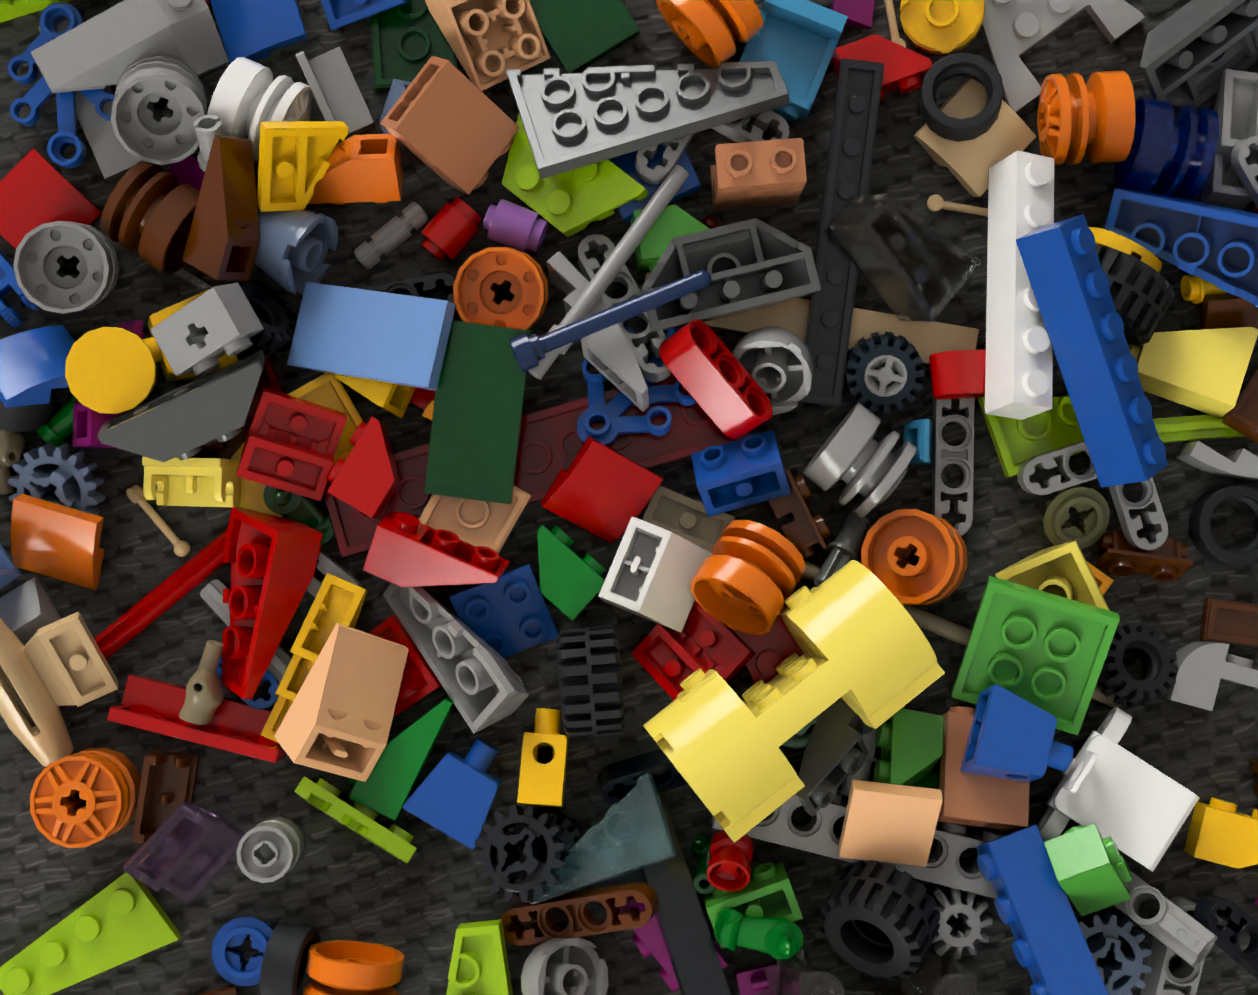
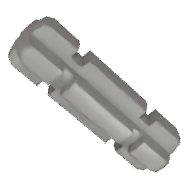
M411 202L401 211L403 213L402 216L399 218L397 216L393 217L370 236L372 240L369 243L364 241L354 250L355 257L366 269H371L381 261L379 257L383 253L387 256L410 237L412 229L418 230L427 223L429 218L419 204Z

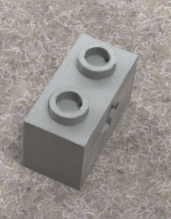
M239 283L212 287L150 329L174 374L179 376L194 372L197 377L217 369L221 365L218 359L225 354L230 357L252 346L250 338L264 330Z

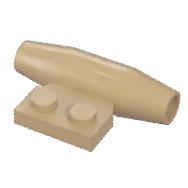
M79 611L38 629L25 646L0 618V715L12 733L39 763L47 767L50 763L69 756L74 750L59 706L77 705L79 707L118 689L119 682Z

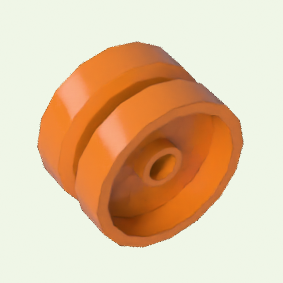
M656 0L662 17L673 33L699 60L713 69L719 68L735 55V41L746 43L763 28L764 20L754 0Z
M901 509L880 517L868 530L861 548V563L892 592L901 604L913 606L933 605L949 598L961 585L967 570V548L960 532L946 519L918 509ZM915 551L914 555L920 557L917 565H913L911 562V556Z
M332 940L313 944L308 949L306 972L314 981L304 987L303 995H400L392 986L399 983L402 979L405 955L398 949L378 943Z

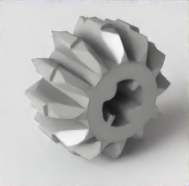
M938 887L932 890L933 895L937 898L935 909L940 911L941 917L939 930L932 943L935 942V952L942 956L950 950L954 959H960L963 947H965L972 955H977V947L973 942L976 939L985 943L989 942V936L981 928L989 927L993 924V919L989 915L983 914L988 908V903L983 898L975 900V893L960 892L959 889L948 887V896H945ZM951 915H954L955 918H958L959 915L963 919L962 924L958 928L953 924L952 929L947 923Z

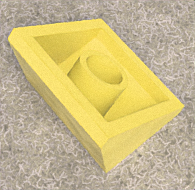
M1077 540L1042 549L995 574L999 579L1109 610Z

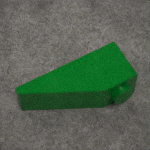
M449 696L387 743L366 782L349 778L348 784L354 786L349 799L394 821L401 815L402 807L408 800L454 706Z

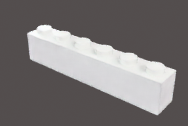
M1019 150L989 168L985 414L1023 420L1052 409L1053 348L1016 239L1039 227L1054 223V158Z

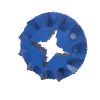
M254 915L241 918L236 917L222 926L217 932L212 943V961L217 972L226 981L238 986L259 984L264 952L273 933L270 922L256 919ZM250 935L252 948L258 949V952L261 953L253 954L244 967L243 953L236 951L234 947L241 946Z

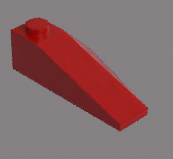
M232 507L224 544L223 563H231L230 588L223 589V603H228L230 611V626L226 627L222 632L224 647L222 650L221 684L243 699H252L314 576L317 559L321 552L323 533L296 520L240 507Z

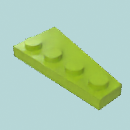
M132 868L0 967V990L4 995H50L175 942L182 935Z

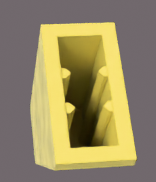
M1238 327L1154 332L1148 343L1143 345L1131 344L1129 350L1137 362L1138 376L1143 391L1221 418L1236 405L1258 336V329Z

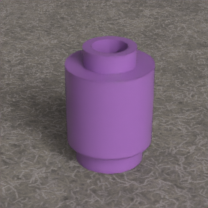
M501 199L497 206L493 204L489 206L483 221V228L488 230L487 239L525 253L528 250L537 253L544 240L549 222L541 219L539 213Z

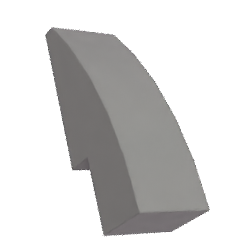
M1225 69L1222 73L1209 131L1201 191V202L1243 211L1252 201L1232 166L1231 152L1240 140L1258 136V73ZM1249 148L1250 155L1245 158L1246 163L1257 164L1258 148Z

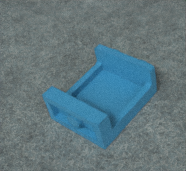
M763 0L760 10L764 20L763 28L747 42L739 62L775 61L789 92V105L776 108L773 112L779 114L787 121L796 122L798 118L806 121L848 16L808 0Z

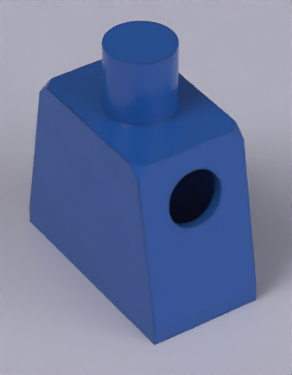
M994 684L979 692L960 771L1020 782H1031L1042 778L1047 766L1065 772L1073 758V747L1053 740L1057 719L1054 715Z
M478 737L466 757L451 749L405 802L402 808L473 850L476 846L475 840L481 836L483 831L482 825L486 823L502 781L500 777L488 771L499 749Z

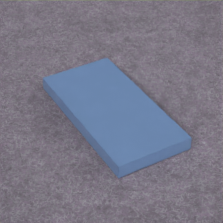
M306 282L287 365L295 368L437 391L456 304L447 300Z

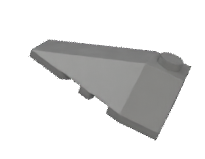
M123 0L31 51V55L52 93L104 89L107 85H117L125 69L143 57L162 55L176 58L192 68L198 77L229 63L205 0Z
M390 583L383 593L384 598L399 618L401 624L473 734L512 715L529 694L524 688L521 678L514 673L506 659L423 586L401 587Z

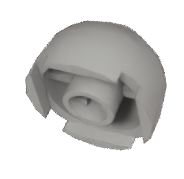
M765 327L749 332L737 343L732 354L770 399L773 409L772 415L791 411L797 407L798 402L805 395H808L812 384L813 360L808 346L796 334L784 328Z
M579 937L552 938L535 947L524 962L520 976L521 992L523 995H606L609 986L608 967L605 960L598 957L597 952L593 949L597 947L592 942Z

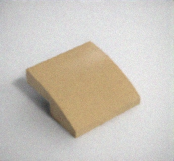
M968 77L939 109L949 117L958 119L974 117L986 105V89L981 83ZM1003 100L998 119L986 133L975 139L959 142L944 139L931 131L926 123L914 134L915 139L939 166L947 167L973 197H980L988 189L990 167L1017 150L1024 151L1037 137Z

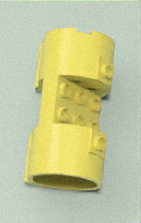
M856 560L849 561L818 587H813L809 590L805 585L785 600L788 608L780 613L789 632L805 654L799 657L797 653H794L776 667L779 673L767 684L760 680L742 694L744 702L717 671L710 669L704 673L700 668L680 684L683 691L677 695V699L643 725L734 843L805 787L788 759L779 747L840 698L859 715L867 726L877 729L945 674L937 663V657L932 646L911 615L892 592L869 569Z

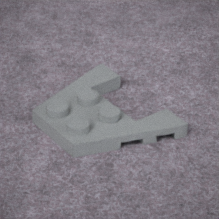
M984 0V22L980 32L984 44H987L993 65L1002 77L1005 102L1017 113L1039 97L1041 92L1040 84L1020 59L1022 54L1083 10L1087 11L1110 43H1113L1139 24L1145 16L1125 0Z

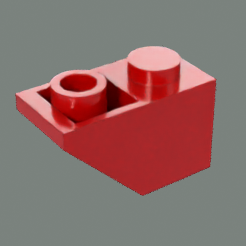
M877 34L835 48L831 58L837 79L839 64L842 58L884 63L880 102L885 99V93L899 89L900 93L904 94L920 88L925 75L933 66L929 58Z
M371 417L368 424L362 421L354 431L350 439V444L354 447L347 459H339L332 468L327 479L332 484L327 492L373 519H379L399 486L400 479L386 424Z

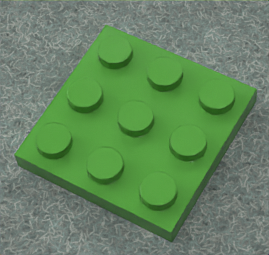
M989 576L952 687L951 697L977 704L979 692L995 684L1054 715L1057 719L1056 729L1078 735L1120 621L1119 613Z

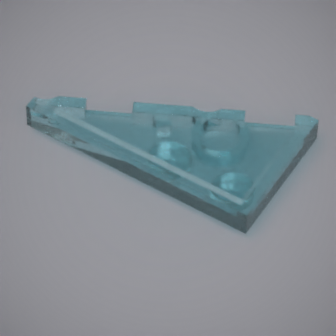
M651 774L642 775L637 780L638 784L619 803H615L605 813L604 819L599 824L593 825L569 850L570 854L564 859L569 863V867L558 868L556 871L562 879L561 884L548 882L547 886L550 895L546 897H540L534 891L533 902H530L531 904H538L677 856Z

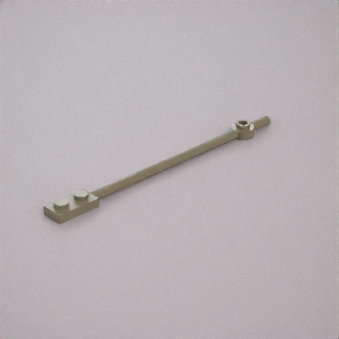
M662 486L658 487L650 499L642 518L643 521L671 531L711 553L716 541L721 539V534L726 525L735 519L734 516L725 512L708 517L703 503ZM805 561L806 568L802 578L814 582L821 567ZM903 605L919 627L964 646L967 645L971 632L970 629L915 606ZM1099 684L1095 687L1091 699L1112 708L1116 706L1119 708L1121 706L1113 702L1115 694L1106 697L1102 693L1106 686Z

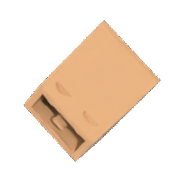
M425 0L431 15L471 82L481 91L508 79L506 70L521 69V72L551 58L529 0Z
M336 623L274 735L293 763L363 782L367 781L387 745L409 651L406 646Z

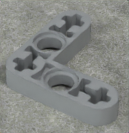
M772 110L743 118L738 123H726L711 128L737 143L764 141L762 139L763 132H766L768 128L776 131L775 136L770 140L788 139L790 133L786 120ZM754 117L756 121L749 133L745 130L750 118ZM695 133L660 143L666 150L663 153L661 165H657L654 170L647 167L648 159L652 160L655 157L660 144L638 150L635 160V171L638 177L649 184L662 183L673 167L678 164Z
M1085 440L1030 457L1023 461L1017 473L1018 483L1021 488L1033 495H1047L1096 479L1097 475L1091 458L1089 469L1082 475L1075 474L1069 467V458L1077 450L1084 451L1090 458ZM1057 456H1058V460H1057L1058 465H1057V463L1054 461V458L1057 457ZM1036 464L1039 469H1051L1058 466L1065 480L1061 482V474H1053L1043 479L1044 486L1041 487L1039 483L1030 482L1029 475L1035 473L1034 466ZM1153 477L1141 482L1143 494L1135 502H1129L1125 499L1122 491L1124 484L1108 486L1127 542L1131 546L1143 550H1154L1162 546L1169 533L1168 524ZM1149 505V511H1141L1144 522L1154 525L1155 530L1149 533V541L1144 537L1137 536V530L1143 528L1140 515H1130V509H1142Z

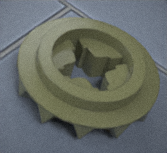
M1075 485L1074 488L1059 490V495L1052 501H1046L1047 509L1045 515L1040 517L1044 525L1043 533L1055 546L1077 540L1080 549H1084L1094 544L1103 535L1109 523L1110 511L1105 498L1093 487L1088 488ZM1071 506L1081 512L1078 515L1080 520L1078 523L1081 528L1067 521L1070 518L1068 512Z

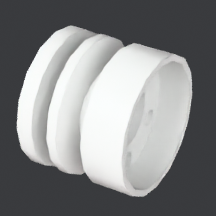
M239 57L227 67L213 93L207 115H215L220 118L224 136L251 140L253 160L259 162L260 122L310 121L314 95L309 85L302 82L294 83L291 77L286 75L278 76L273 81V73L268 67L245 57Z

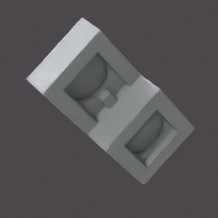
M1194 441L1184 443L1176 457L1195 468L1214 475L1240 480H1258V456L1244 448L1229 451L1225 457L1202 442Z

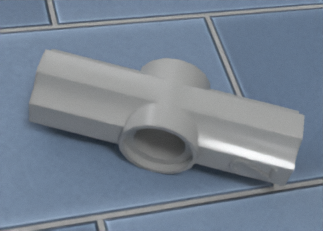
M1130 871L1133 880L1126 882L1132 899L1115 904L1114 906L1195 968L1210 952L1218 937L1163 896L1158 889L1150 886ZM1149 898L1158 900L1160 903L1158 914L1151 919L1141 918L1139 915L1140 904Z

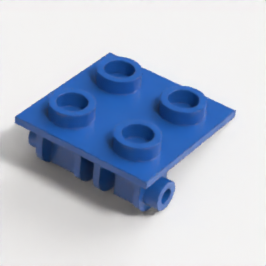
M529 564L502 574L497 583H481L449 595L458 618L503 658L556 638L559 635L540 592L534 570Z

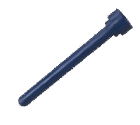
M706 270L697 271L539 337L536 334L527 336L526 333L508 339L521 372L539 366L538 361L544 359V354L705 288L711 283V274Z

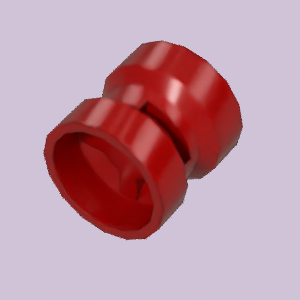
M724 830L717 832L711 839V858L707 865V879L712 886L726 892L740 891L750 882L753 842L747 834L734 843Z

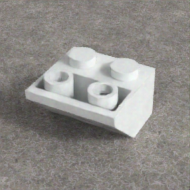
M632 516L599 593V597L603 602L682 633L695 602L690 590L691 581L704 560L711 556L712 553L671 531Z

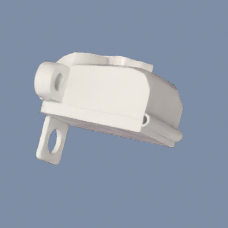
M1116 706L1105 717L1097 732H1091L1076 758H1072L1069 768L1062 772L1064 777L1046 803L1049 807L1037 827L1045 842L1059 837L1070 819L1080 826H1089L1095 823L1103 838L1110 836L1113 838L1118 851L1153 872L1200 797L1118 745L1131 723L1132 716Z

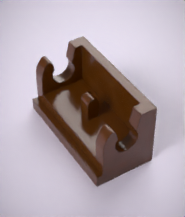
M156 750L144 756L132 842L144 844L150 842V840L164 841V846H171L180 841L187 840L199 756Z

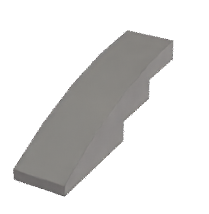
M558 251L547 261L550 282L566 296L563 300L567 314L585 290L589 281ZM601 298L587 317L608 308ZM619 324L581 338L584 358L644 412L649 407L648 387L633 349Z

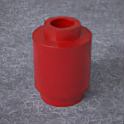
M456 197L451 204L446 202L420 232L426 239L422 246L439 261H442L445 256L453 261L478 232L479 229L476 226L481 222L482 218L468 204Z

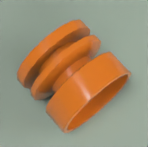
M1125 71L1095 72L1090 74L1086 84L1079 73H1071L1066 78L1062 74L1046 76L1041 87L1037 114L1041 155L1054 158V166L1061 165L1064 161L1068 165L1078 164L1085 153L1087 159L1092 164L1125 161L1133 143L1136 121L1135 97L1129 75Z
M489 247L471 255L459 268L453 284L454 304H456L461 320L465 322L528 330L543 316L549 300L548 280L541 265L528 253L511 247ZM509 281L512 284L509 291L514 294L513 300L505 299L500 303L496 300L499 293L494 287L496 284L502 285Z
M733 520L726 525L721 534V539L717 540L714 544L712 555L704 560L693 577L690 590L695 601L704 611L720 623L749 635H763L770 632L783 610L784 599L792 595L796 583L804 575L806 564L802 554L794 544L779 532L754 521Z
M107 747L82 750L50 763L36 777L30 793L31 816L37 829L50 842L66 848L88 847L125 828L136 816L141 777L136 766L123 753ZM80 792V799L86 800V806L82 807L81 800L75 799V794Z

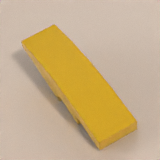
M329 573L326 574L290 650L293 653L292 659L275 692L279 697L263 728L261 736L278 743L274 735L336 623L355 629L367 594L366 589Z

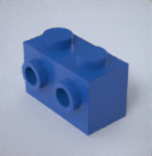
M774 430L749 435L740 440L719 446H711L691 453L697 488L708 517L791 494Z

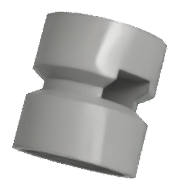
M280 816L267 818L246 832L239 841L236 851L237 863L242 873L251 880L260 883L274 882L283 877L302 857L305 847L304 836L299 826L290 819Z

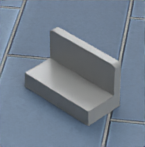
M340 46L311 60L307 58L303 51L295 54L325 121H344L348 126V135L345 140L376 126Z

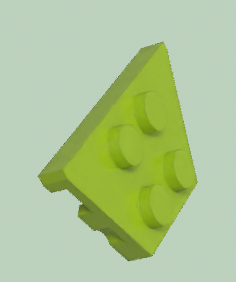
M518 113L516 124L520 129L513 137L514 141L509 151L502 185L535 212L539 213L540 216L565 236L569 237L585 229L592 221H601L615 214L614 209L634 199L639 202L648 196L649 192L646 188L608 159L541 179L520 114Z

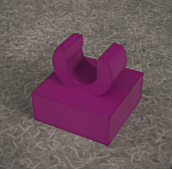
M776 961L735 970L740 995H784Z

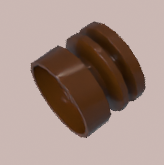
M140 161L127 171L110 194L101 216V234L116 243L119 242L121 247L130 252L138 249L139 258L166 275L176 273L187 264L182 259L200 191L188 183L178 185V177L169 171H164L158 164Z

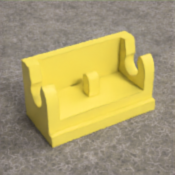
M142 457V465L144 466L143 492L146 500H155L156 497V503L160 506L239 507L240 477L236 476L239 461L222 458H188L179 460L178 457H175L166 462H161L148 457Z

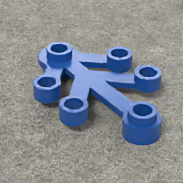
M63 2L47 6L43 10L39 21L41 33L21 55L15 56L9 61L7 68L9 75L21 84L34 82L38 76V68L31 55V51L84 23L79 11L72 5ZM61 20H69V27L64 32H58V23ZM24 63L28 64L29 70L27 74L18 76V67ZM43 76L23 98L14 100L10 106L12 118L23 126H32L38 122L40 118L39 108L53 94ZM102 89L79 91L95 105L98 115L107 121H111V114H104L103 106L106 102L113 101L115 95L106 93ZM75 91L56 93L58 132L49 139L47 152L55 163L61 167L72 169L84 162L87 150L84 142L77 137ZM29 105L31 107L30 115L24 119L20 118V109L23 106ZM75 145L76 154L74 157L65 159L64 150L66 147Z
M624 326L628 332L635 334L630 327ZM681 328L669 329L666 337L668 338ZM653 356L647 363H654L657 368L662 367L661 357L656 358ZM587 359L583 361L582 372L588 385L589 409L584 411L577 421V433L583 443L590 436L609 446L616 440L618 435L651 433L656 436H662L670 431L672 417L670 411L665 407L655 406L647 412L646 416H622L631 406L636 405L619 389L618 394L606 405L603 382L607 378L601 372L596 375L588 373L589 368L593 365ZM645 380L648 387L649 405L679 402L682 405L690 406L696 403L691 395L685 396L679 392L683 385L678 380L675 385L651 386L654 382ZM657 416H662L667 420L661 426L653 425L651 421ZM595 421H603L606 424L601 430H593L590 427Z

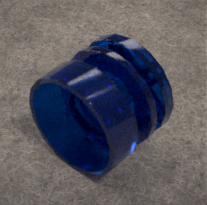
M1140 96L1135 100L1136 121L1130 153L1125 161L1115 163L1116 184L1119 187L1148 191L1152 189L1158 180L1159 191L1163 195L1169 196L1176 193L1180 198L1192 199L1196 197L1206 182L1216 153L1219 137L1217 112L1203 107L1196 111V108L1192 105L1185 104L1174 115L1173 105L1169 101Z

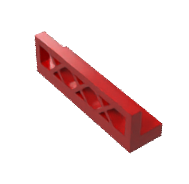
M134 674L128 675L121 704L110 707L107 718L108 721L273 763L286 757V752L279 743L261 736L272 709H255L244 702L224 698L221 705L217 707L210 723L206 725L189 723L179 718L180 710L185 701V687Z

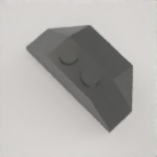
M1191 0L1147 33L1140 69L1154 102L1196 109L1218 92L1222 73L1225 69L1246 71L1258 62V0Z
M753 218L672 238L641 289L642 294L700 270H706L711 274L712 280L707 287L647 311L651 332L684 327L694 319L709 322L770 307L821 291V286L811 247L796 241L765 222Z
M261 349L241 360L144 403L133 410L104 421L97 436L103 444L161 462H166L175 457H178L179 460L188 459L200 452L203 444L217 439L218 442L227 441L242 431L241 427L245 424L266 356Z

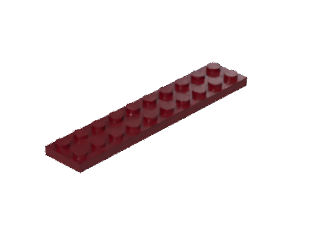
M671 373L665 380L654 382L651 386L675 385L677 378ZM684 387L679 391L682 395H690ZM618 388L604 392L606 405L618 394ZM588 397L522 416L514 486L532 495L528 503L542 500L560 470L563 468L568 471L584 443L580 440L577 433V421L580 415L589 409ZM679 402L650 404L644 412L637 406H631L622 416H646L651 408L662 406L671 413L672 427L670 431L662 436H656L651 433L618 435L616 440L608 447L646 468H651L689 457L691 453L711 446H719L746 438L750 433L748 432L738 439L727 437L697 402L690 406L682 405ZM657 416L652 419L651 423L661 426L667 420L662 416ZM595 421L590 427L593 430H601L606 424L603 421ZM430 443L393 454L400 484L379 519H373L328 493L327 491L332 483L327 482L323 494L341 557H348L368 551L377 525L391 511L409 513L419 519L433 495L424 493Z

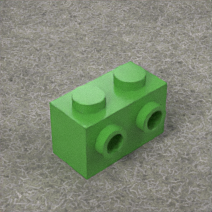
M1095 823L1089 826L1072 827L1064 835L1044 842L1056 878L1081 916L1132 899L1126 882L1133 880L1123 855L1119 854L1111 836L1103 838Z
M767 862L752 868L750 882L740 891L726 892L714 888L711 893L703 894L706 910L713 929L719 912L724 908L737 910L747 917L786 918L793 922L803 919L783 862L776 865L772 862ZM719 942L720 947L724 948L723 944Z

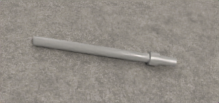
M679 165L673 167L559 325L554 324L549 332L587 317L689 176L687 170ZM572 343L545 353V358L538 361L539 366L527 371L541 380L558 355H564Z

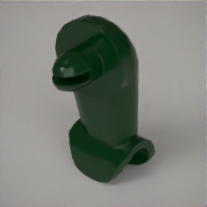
M266 485L263 496L265 504L270 510L284 518L299 521L323 533L321 545L327 543L332 538L334 529L329 512L325 514L313 499Z

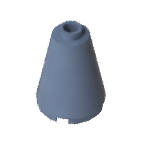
M258 207L260 243L254 264L286 291L294 294L298 292L303 295L306 282L320 283L330 267V264L322 262L329 249L336 252L338 228L335 220L323 213L308 210L261 212Z

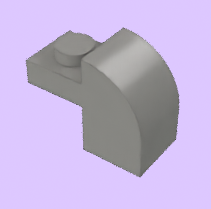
M1211 641L1193 642L1176 651L1178 660L1170 663L1171 666L1178 667V673L1171 677L1176 682L1172 688L1167 689L1168 693L1161 698L1213 711L1221 679L1258 688V670L1252 669L1253 660L1227 654L1229 644Z

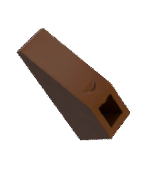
M215 135L182 260L216 280L249 281L260 243L252 141L245 138Z

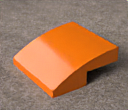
M19 494L13 499L10 541L14 567L96 590L100 580L104 549L99 548L104 517L26 494Z

